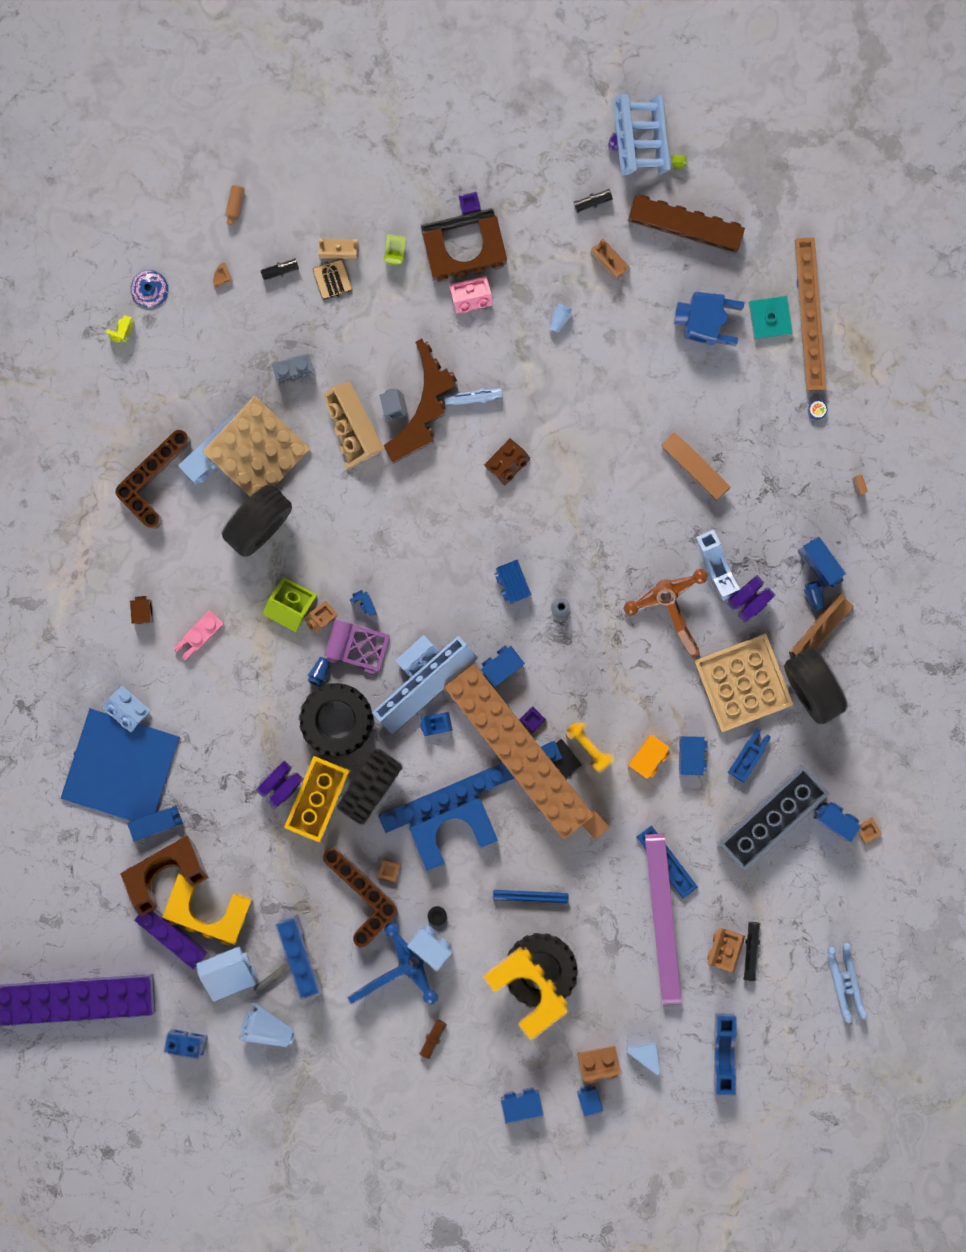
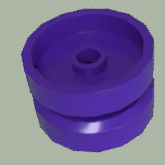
M758 575L740 589V592L731 597L726 603L732 610H737L744 605L738 613V617L744 623L761 612L776 595L770 588H765L759 594L757 593L764 584V581Z
M285 760L255 790L261 797H266L271 791L274 792L268 799V804L274 810L283 801L285 802L304 780L298 772L293 773L288 779L286 778L291 772L292 766Z

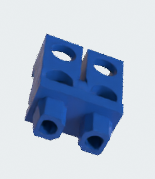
M171 1029L167 1033L164 1053L199 1059L200 1055H204L208 1035L192 1032L188 1034L187 1031Z

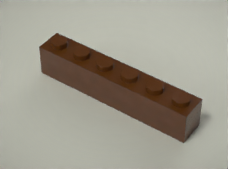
M646 195L635 196L628 222L733 253L738 252L745 230L744 227H741L740 223L733 221L727 223L717 216L710 218L700 211H694V213L686 211L687 208L676 205V207L669 206L668 202L663 200L652 201Z

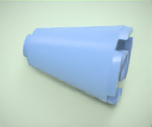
M253 1003L251 1005L254 1007L253 1010H248L240 1029L243 1032V1036L239 1035V1040L286 1047L288 1044L291 1045L295 1037L293 1028L258 1004Z

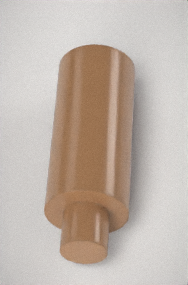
M231 186L225 216L228 217L227 224L234 225L235 219L239 218L245 191L243 187Z

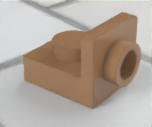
M325 600L307 615L305 621L308 628L317 634L323 627L335 619L338 614Z

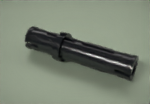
M748 922L743 980L756 981L758 945L761 942L759 940L761 923Z

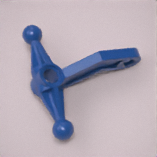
M393 922L388 923L384 928V932L393 939L399 961L398 967L372 980L349 995L347 999L350 1004H353L377 988L406 974L424 993V1002L429 1005L435 1004L438 1000V994L429 987L423 966L424 960L407 947L406 941L398 934L399 926ZM409 960L412 961L413 967L410 966Z

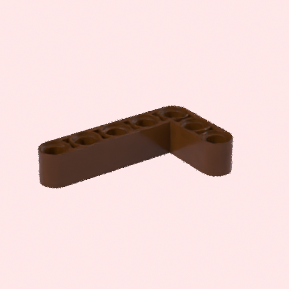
M183 430L174 431L116 487L115 493L120 501L150 529L160 527L162 518L139 493L189 446L190 437ZM179 435L185 436V441L182 444L176 443V438ZM165 448L171 449L169 457H163L162 455ZM156 461L158 464L157 468L150 471L148 467L150 462ZM142 474L144 477L143 482L136 484L135 477ZM124 488H129L130 494L127 497L121 496V491ZM141 501L143 503L142 510L135 511V503ZM151 515H155L157 519L153 525H149L147 521Z
M333 847L329 848L323 854L325 864L375 910L353 935L354 944L358 947H365L395 916L397 905L340 850ZM332 851L337 854L335 862L327 859L328 852ZM343 865L351 867L349 875H344L341 872ZM357 878L364 879L365 887L358 888L355 885V880ZM372 891L378 892L380 895L379 900L372 901L369 898V893ZM387 904L392 905L394 912L386 914L383 911V907ZM374 918L378 919L381 925L379 928H372L370 921ZM357 934H366L367 941L364 943L359 942Z

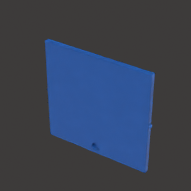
M89 708L76 751L73 753L74 758L60 799L130 821L156 813L180 737L138 724L134 731L129 732L109 714Z

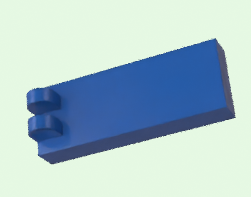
M177 805L127 823L134 842L183 824Z

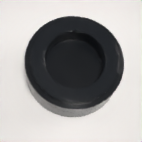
M440 906L432 907L428 911V921L435 926L442 925L447 918L445 909Z

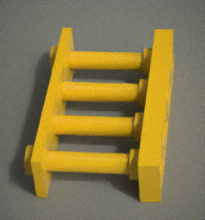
M573 723L566 729L568 731L566 736L570 739L574 736L592 756L593 762L590 765L600 772L614 758L607 752L601 753L582 731L586 727L584 723Z

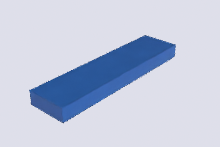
M652 825L636 836L645 849V835L658 834ZM666 845L669 881L679 895L685 898L698 886Z

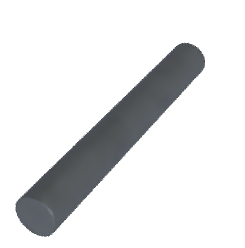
M286 962L253 987L254 991L258 994L289 971V963Z

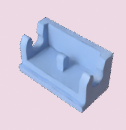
M423 635L395 661L411 678L435 657L439 651Z

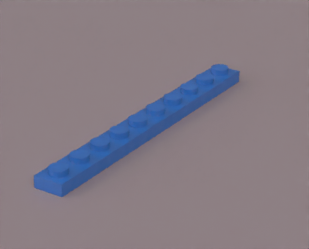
M555 740L540 746L552 762L562 758ZM502 762L380 814L378 817L385 833H388L510 781L515 777Z

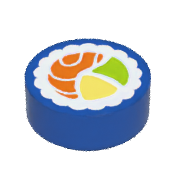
M815 400L808 406V414L815 420L822 419L828 412L826 403L821 400Z

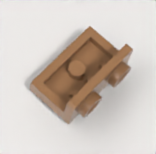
M718 928V931L713 936V948L707 956V960H709L708 965L734 973L746 936L724 928Z

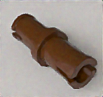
M439 1019L435 1020L419 1052L422 1057L426 1059L431 1058L447 1026L445 1022Z

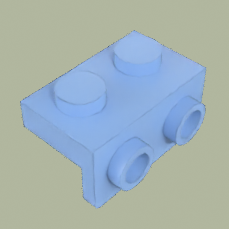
M123 686L114 692L103 706L107 714L117 720L129 732L134 731L136 726L151 711Z

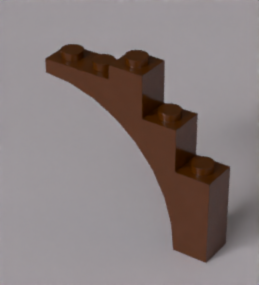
M422 338L415 342L424 369V387L421 401L408 425L395 438L384 444V448L393 464L433 443L432 438L435 435L430 426L426 428L425 425L445 415L443 410L446 407L441 399L437 400V398L456 388L455 382H457L454 373H449L447 368L441 372L439 371L441 369L437 358L433 360L430 354L433 351L428 341L424 343Z

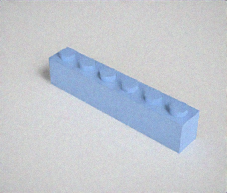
M457 636L372 713L393 734L478 657Z

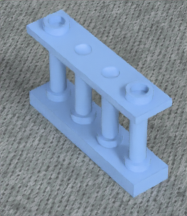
M621 94L613 99L621 175H629L636 171L637 167H657L658 175L671 170L664 116L665 104L662 95L652 98L650 103H631L628 94ZM630 110L651 111L652 121H632ZM632 129H653L654 140H634ZM635 148H655L656 159H637L635 157Z

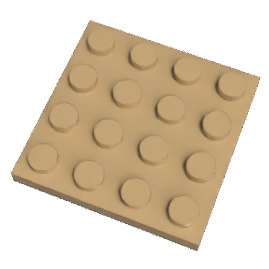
M254 395L202 452L244 492L251 496L264 485H273L275 487L310 448Z
M766 634L694 660L721 733L793 706Z

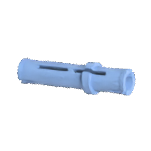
M501 387L485 390L480 388L478 391L444 395L446 407L475 402L486 403V401L503 399Z

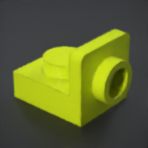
M124 315L123 319L118 321V332L106 330V334L110 336L109 339L118 343L121 340L127 342L134 320Z

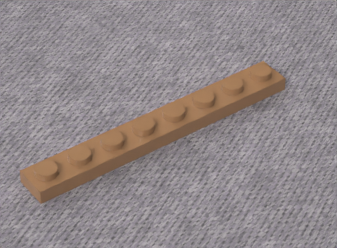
M815 237L795 239L806 391L826 390Z

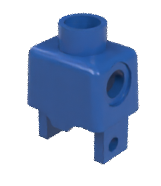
M695 292L690 299V303H677L674 324L685 326L684 337L688 340L712 346L715 343L736 346L738 343L737 337L721 335L718 332L720 327L726 324L728 314L724 308L742 311L745 302L726 299L725 295Z

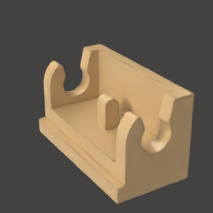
M319 239V258L358 259V240Z

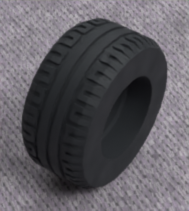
M264 485L253 493L226 523L222 530L223 540L241 556L248 557L273 536L292 511L291 502L273 485Z
M807 648L786 661L784 670L800 702L816 723L825 724L847 710L848 702L834 673L818 651Z

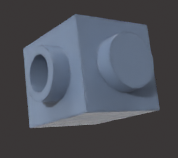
M389 389L379 395L384 416L390 421L408 415L404 395L398 389Z

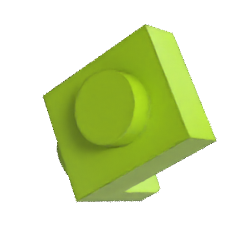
M387 235L383 261H386L389 265L403 263L406 237Z

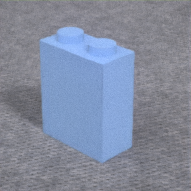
M240 946L196 964L199 978L213 1002L256 985L255 976H257L255 967L254 965H249L250 959L246 952L243 953Z

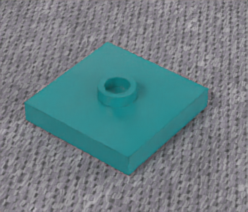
M787 296L749 301L754 340L793 333Z

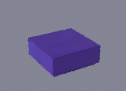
M477 192L458 196L462 215L481 211Z
M532 706L519 720L533 733L546 719Z

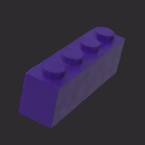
M157 909L150 911L142 917L138 914L134 921L193 970L197 967L196 964L200 963L208 954L203 947L179 927L171 925L165 918H162L163 914Z

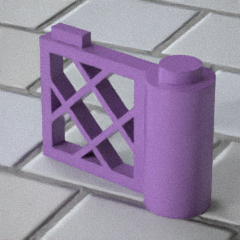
M334 619L324 656L327 657L329 662L338 664V661H343L364 667V672L375 674V671H380L390 635ZM355 630L363 631L367 639L357 644L354 639ZM375 636L384 637L383 645L375 649L370 639ZM369 641L373 651L363 655L359 645ZM357 647L362 657L355 661L347 659L349 651ZM374 652L378 657L376 667L369 665L365 657Z

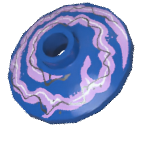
M143 271L133 279L131 295L140 306L145 308L157 307L166 300L168 295L167 281L156 271ZM147 285L152 286V289L150 291L145 290V287Z

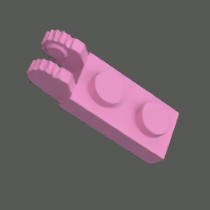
M209 610L183 637L184 639L175 646L174 650L176 652L180 651L188 642L192 648L186 651L182 657L184 660H187L224 623Z

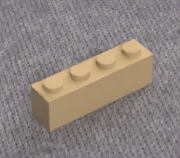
M350 381L336 385L323 394L330 418L334 419L335 435H339L341 441V454H345L347 463L344 464L346 470L384 450Z

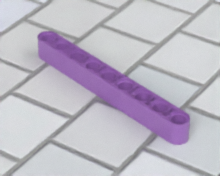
M665 834L645 835L662 1005L682 1004Z

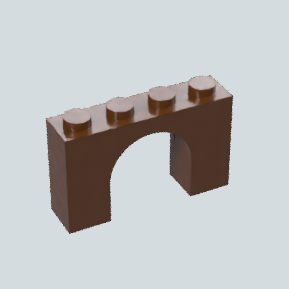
M497 216L478 220L483 247L475 259L467 262L457 261L448 254L441 229L422 233L433 281L444 282L448 280V277L452 276L461 278L467 276L469 272L479 274L485 272L487 268L493 267L495 270L503 268L504 264H507Z
M188 835L120 873L132 906L141 917L158 907L152 892V884L155 877L162 870L173 866L180 867L185 880L191 887L209 878L198 850Z

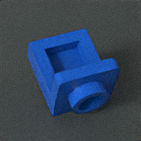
M449 712L421 717L420 727L424 736L453 731Z

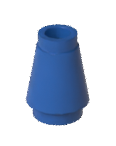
M813 581L805 584L804 592L813 610L824 608L823 587L820 585V582Z
M319 657L308 673L307 681L321 687L325 683L330 662L326 658Z

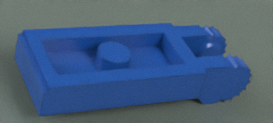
M758 728L755 729L750 739L747 740L727 772L743 783L765 751L764 748L771 736L766 735L759 747L755 745L754 741L761 731Z

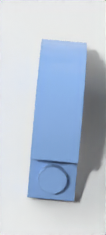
M711 530L697 536L696 540L703 562L722 600L734 597L740 592V588L727 565L722 545L715 531Z

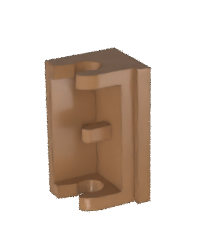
M604 239L591 249L590 253L615 280L620 278L630 268Z

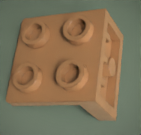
M615 1045L577 1053L583 1082L587 1081L588 1084L599 1082L600 1078L605 1077L607 1080L618 1078V1075L622 1074Z

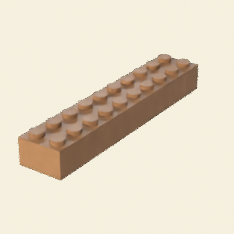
M475 664L471 665L444 687L563 840L594 817L590 809Z

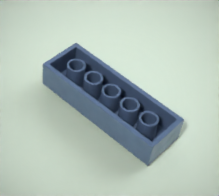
M800 765L716 843L743 872H746L830 793L804 765Z

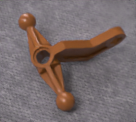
M697 569L694 571L693 576L660 580L656 587H653L637 602H626L624 612L627 615L633 616L637 614L640 608L666 605L676 632L692 658L699 656L700 650L686 626L676 598L694 583H705L708 574L703 569Z

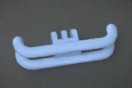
M845 943L842 946L847 968L846 972H839L835 955L836 949L829 947L827 953L844 1020L849 1023L852 1021V1016L849 1012L845 993H853L857 1012L862 1019L867 1018V1013L863 1005L850 952L851 946L849 943Z

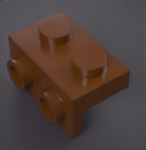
M509 438L484 466L503 485H506L527 465L531 458L523 448Z

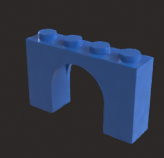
M475 796L465 799V804L458 806L456 803L447 807L448 811L442 814L440 811L430 814V819L423 821L421 818L412 822L409 830L427 871L445 864L436 841V833L440 825L447 820L460 819L467 822L471 826L480 848L498 841L480 797L476 799Z
M299 915L280 920L276 927L300 998L304 999L320 993L323 986L317 969L313 970L303 941L304 930Z

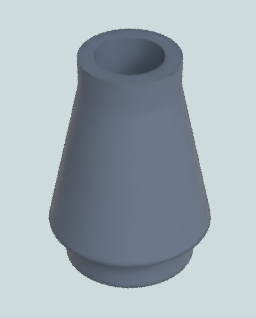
M564 598L554 600L551 605L552 613L557 617L566 616L570 611L569 602ZM558 604H564V610H559Z

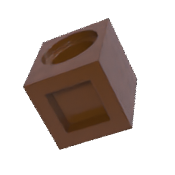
M137 596L135 600H131V624L153 623L152 600L147 599L146 596Z

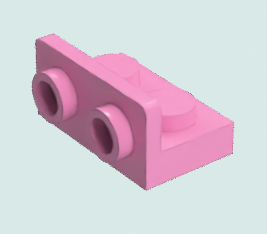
M487 276L449 284L456 313H464L493 305Z

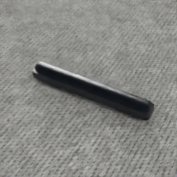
M490 208L423 224L420 228L422 233L436 229L446 231L478 223V220L493 217L495 214L494 210Z

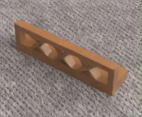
M843 593L838 594L789 653L795 656L807 648L817 650L854 607L845 599L846 596Z

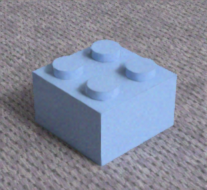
M422 925L409 940L407 947L437 971L452 954V944L444 937L442 939L437 937V931L430 925H427V927Z

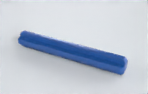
M493 890V900L563 904H567L569 901L568 893Z

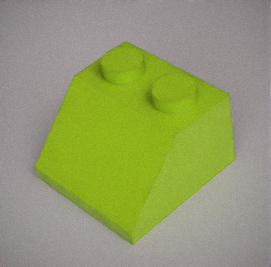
M283 577L269 597L262 615L297 632L317 594Z

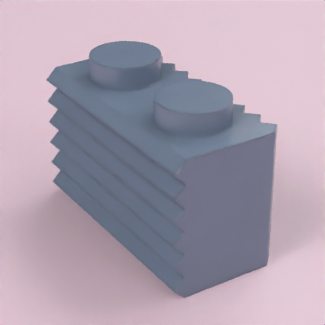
M309 353L272 363L275 379L279 384L285 381L288 382V380L299 379V377L303 378V376L314 375Z

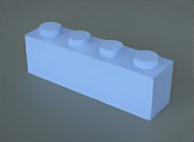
M235 413L178 465L195 484L204 482L212 469L216 470L219 468L202 450L234 418Z

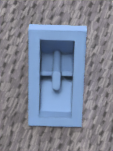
M655 1042L627 1046L626 1051L656 1075L660 1073Z

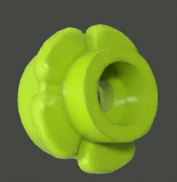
M672 155L671 164H673V168L684 169V165L688 164L687 157Z

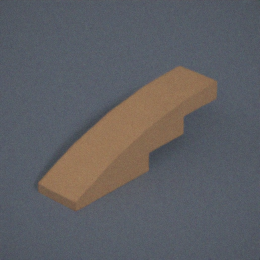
M675 432L661 444L662 448L716 501L731 488Z

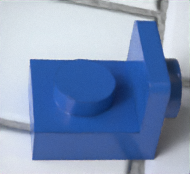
M360 590L352 594L353 598L349 599L351 603L362 599L363 602L360 605L364 614L368 613L369 616L377 614L368 592Z

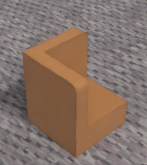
M593 809L591 812L594 817L585 823L583 827L596 840L610 826Z

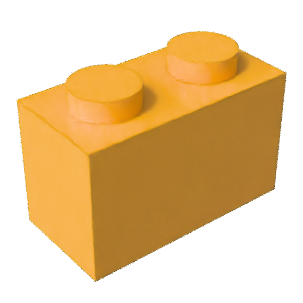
M649 734L628 763V766L646 779L649 776L653 778L658 771L656 766L660 761L664 762L670 754L668 752L670 748L652 734Z

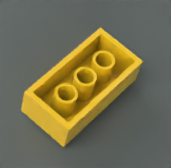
M316 755L313 756L284 828L320 843L351 770Z

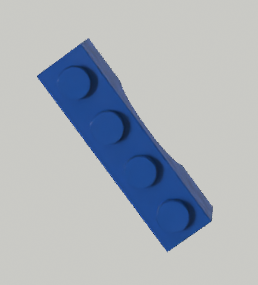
M715 1013L714 1092L716 1095H736L734 1049L737 1016L734 1013Z

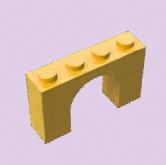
M179 873L162 918H165L171 925L177 926V923L183 925L187 931L195 932L197 930L202 932V936L213 939L215 937L221 939L220 943L228 946H231V944L235 945L253 899L234 893L227 911L220 921L215 923L202 922L194 915L191 908V900L196 886L191 887L183 874Z
M519 947L487 971L483 978L495 993L511 980L519 977L530 978L539 985L542 992L539 1005L518 1022L528 1038L532 1040L568 1012L566 1008L568 1003L562 995L560 997L556 995L554 984L550 980L546 981L542 975L545 973L538 964L535 966L532 963L531 959L533 957L530 952Z

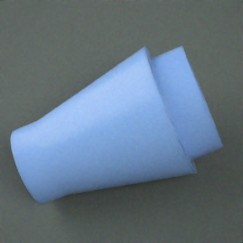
M560 303L557 304V307L554 306L549 329L559 333L572 315L570 314L572 309Z

